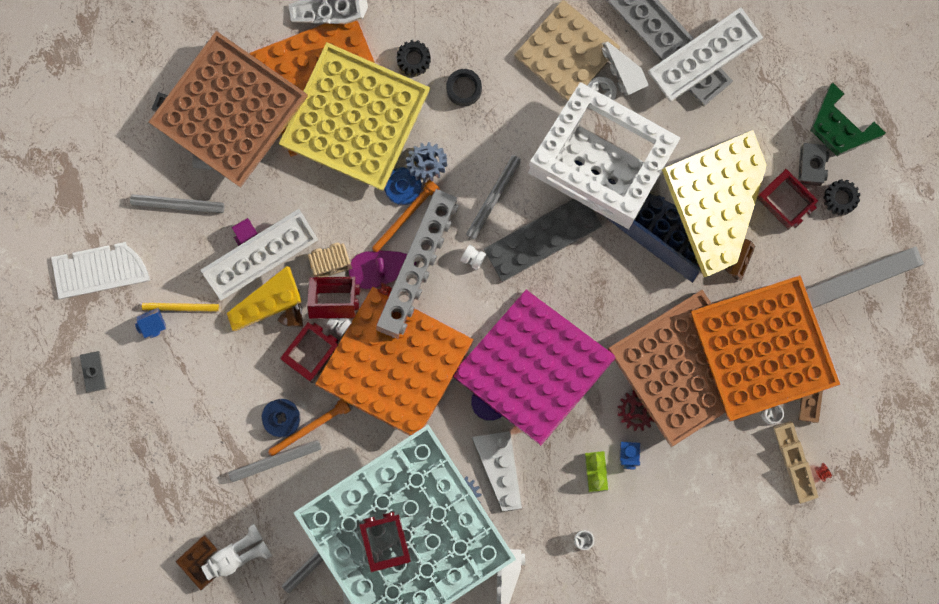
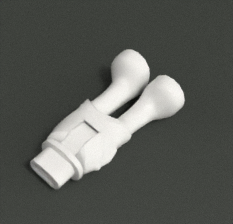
M254 524L248 528V534L243 539L221 549L208 560V563L201 566L208 580L215 576L218 578L233 574L237 568L254 558L263 557L267 559L272 557L264 541L240 556L237 554L244 548L262 540Z

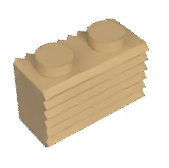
M334 243L329 246L330 248L323 250L321 248L311 251V254H308L314 277H328L352 269L344 243Z

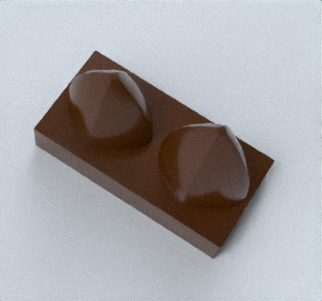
M744 239L738 262L725 268V271L731 274L734 279L742 281L756 247L751 240Z
M301 303L286 309L277 321L287 327H303Z

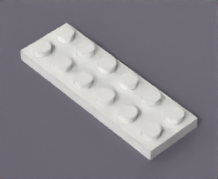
M740 7L651 68L648 73L669 102H671L763 39V36Z
M300 209L207 265L201 269V272L219 299L223 300L318 241V238Z

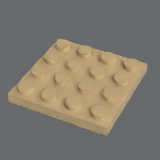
M562 0L514 54V57L564 99L569 101L580 82L588 86L610 61L609 58H605L602 52V43L609 42L618 50L620 46L565 0Z

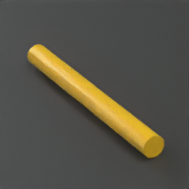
M142 303V310L159 308L160 311L219 312V304Z

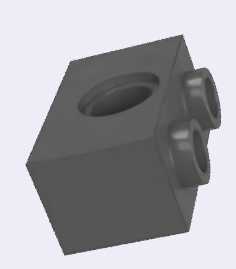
M804 143L801 146L798 181L801 184L821 186L824 181H827L828 170L825 169V164L829 160V151H826V145ZM810 161L817 162L818 169L812 168Z

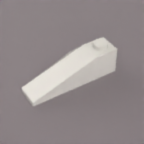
M300 0L289 4L290 18L293 23L347 24L363 19L368 8L367 0Z
M510 549L516 560L497 572V604L510 603L521 571V565H525V554H521V549Z

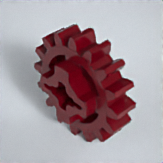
M632 390L631 396L626 393V400L621 398L619 401L622 405L617 406V409L621 410L617 416L623 417L620 423L626 422L627 429L633 426L634 432L638 427L641 431H644L645 425L647 428H651L650 422H655L651 416L648 418L645 407L641 411L642 415L638 413L631 416L634 413L633 411H635L634 406L639 408L644 405L634 399L639 398L634 390ZM627 403L630 406L628 414L625 413ZM633 418L639 419L642 423H634L630 420Z

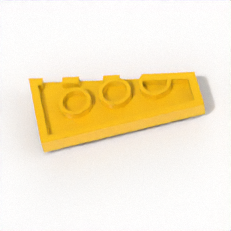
M286 266L227 312L232 331H238L302 303L290 267Z

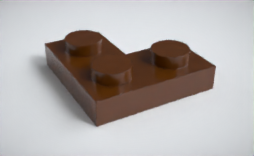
M206 535L201 537L175 561L201 591L216 578L215 576L208 580L201 566L205 565L204 562L218 550Z

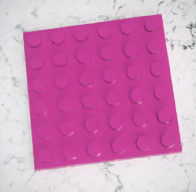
M526 289L460 364L453 378L541 446L616 357Z

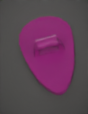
M397 251L362 252L352 259V269L349 270L350 277L355 276L356 284H360V288L371 289L372 286L375 288L384 286L397 280L407 254Z

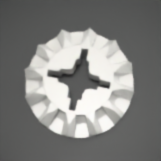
M597 77L588 84V87L597 92L600 85L602 90L607 91L604 93V96L613 101L616 98V86L609 78Z

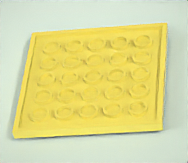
M326 42L304 89L308 97L288 123L279 146L384 191L428 96L430 87Z

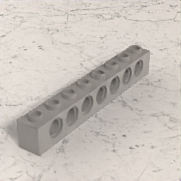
M438 189L435 190L377 323V331L396 339L399 338L400 334L404 335L408 325L405 321L407 317L411 318L415 309L412 306L414 300H419L422 293V289H420L422 282L426 283L430 272H427L430 265H434L437 255H435L436 249H441L444 238H442L444 231L448 232L452 223L449 219L451 215L456 214L459 207L456 204L457 197ZM441 210L444 211L446 215L443 217H439L436 215V212ZM435 227L439 231L433 234L429 232V228ZM423 244H428L431 246V249L425 251L421 248V246ZM421 261L424 263V266L421 268L415 267L414 262ZM414 278L417 282L414 285H410L406 280ZM401 295H406L409 297V300L407 302H401L399 300V297ZM394 312H399L402 317L396 320L391 315Z

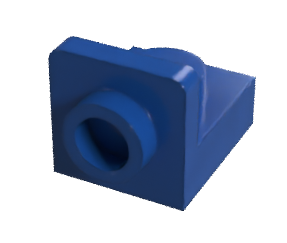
M620 442L619 465H624V469L636 470V466H640V443Z

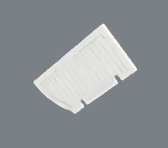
M126 242L114 244L115 250L110 251V246L108 245L72 253L73 259H68L67 254L51 257L59 299L150 281L149 273L141 258L133 249L127 246Z

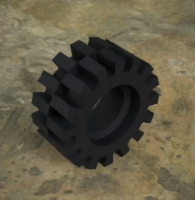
M410 40L409 43L407 41L404 42V45H401L397 51L398 67L406 75L411 74L413 77L415 74L420 76L422 72L424 74L431 63L429 48L424 43L421 44L419 40L416 42ZM410 52H418L421 55V60L418 64L412 65L407 62L406 57Z
M843 179L833 182L826 189L823 199H825L824 204L828 206V211L832 210L833 214L837 213L841 216L851 213L858 206L861 194L858 193L859 188H855V183H849V180L843 181ZM845 191L849 196L848 203L839 204L835 200L836 192Z

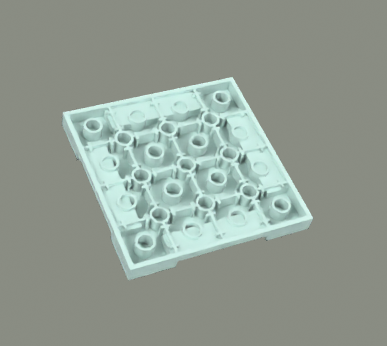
M426 425L294 512V515L351 604H450L516 560L429 425ZM395 512V515L399 514L411 562L371 572L359 524L364 523L363 519L375 517V520L383 519V514ZM395 521L366 528L375 563L404 556Z

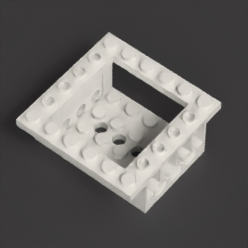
M580 82L528 165L530 166L528 173L629 229L678 144L680 137ZM586 109H592L655 144L645 162L580 127L579 125ZM574 161H581L583 165L578 166ZM591 170H597L600 175H594ZM608 179H613L616 184H610Z

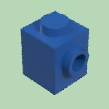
M159 308L137 316L135 327L139 334H143L144 338H154L166 329V323Z

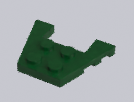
M832 82L827 88V93L821 102V107L816 114L810 131L838 157L861 145H866L875 139L882 138L886 132L875 122L864 132L859 130L834 106L845 93Z

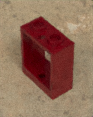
M787 169L757 196V199L788 230L792 226L796 229L803 222L801 217L805 214L809 216L817 208L815 204L818 202ZM784 181L808 203L791 221L767 199Z
M309 277L307 301L309 319L355 318L356 310H359V299H356V296H360V284H356V277ZM318 293H350V303L318 304Z
M307 322L280 357L284 363L311 383L327 365L339 341L331 334L326 336L322 333L323 328L315 322L313 324ZM309 330L331 345L312 372L290 357Z
M395 512L383 514V519L375 520V517L363 519L364 523L359 524L371 572L411 562L399 514L395 515ZM395 521L404 556L375 563L366 528Z

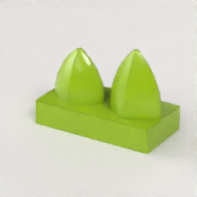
M605 451L585 453L588 492L608 490Z

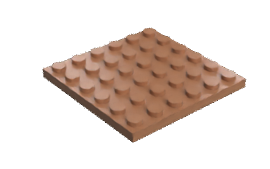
M215 31L149 120V123L241 188L304 103L308 94Z
M703 290L608 348V351L615 355V362L670 447L675 446L726 413L690 314L693 310L712 304Z

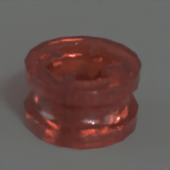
M381 282V288L377 291L389 297L393 288Z
M821 463L820 467L816 466L814 468L822 482H826L827 478H832V474L825 463Z

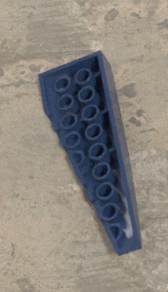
M578 160L574 161L575 164L578 166L583 165L582 162ZM591 170L594 175H600L597 170ZM608 179L610 184H616L613 179ZM649 193L629 229L607 218L629 237L693 283L700 275L701 269L676 205L666 201L665 197Z

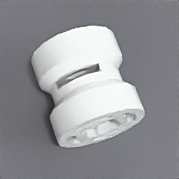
M469 245L460 261L464 264L468 263L473 269L478 270L486 253L478 252L475 250V247Z
M330 318L326 327L336 331L337 335L342 338L351 321L344 318Z
M781 406L762 411V419L767 424H776L784 417V411Z
M579 531L574 537L576 547L581 550H588L594 545V536L589 531Z

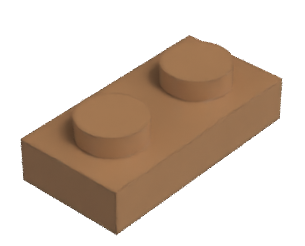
M823 391L801 398L798 420L819 423Z

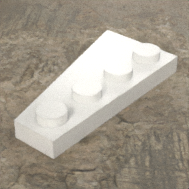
M510 431L472 437L502 511L522 509Z

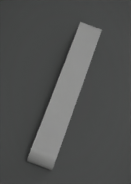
M916 246L809 288L806 292L812 308H816L923 265L924 262Z

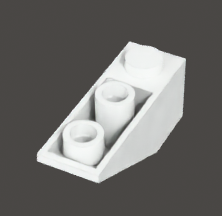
M602 43V52L605 58L610 60L611 65L609 67L613 76H617L619 81L617 86L621 93L624 92L625 95H630L649 86L641 67L611 43Z

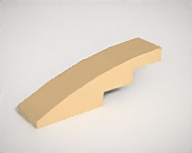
M789 421L774 426L773 429L799 503L819 498L810 466L805 458L801 442L798 440L794 423Z

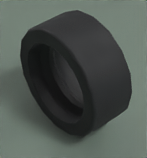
M458 69L448 77L446 83L447 95L456 105L462 107L470 106L476 103L481 96V79L473 70ZM461 77L470 78L475 84V91L468 98H460L453 91L454 82Z

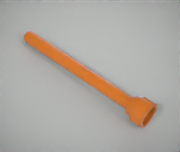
M428 179L424 184V191L373 245L372 250L374 252H378L429 195L432 196L436 189L440 190L433 181Z
M340 399L334 405L335 408L270 448L268 451L269 455L277 454L338 414H347L351 411L348 403Z

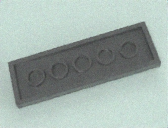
M572 199L484 248V251L503 283L598 230L602 225L590 207Z

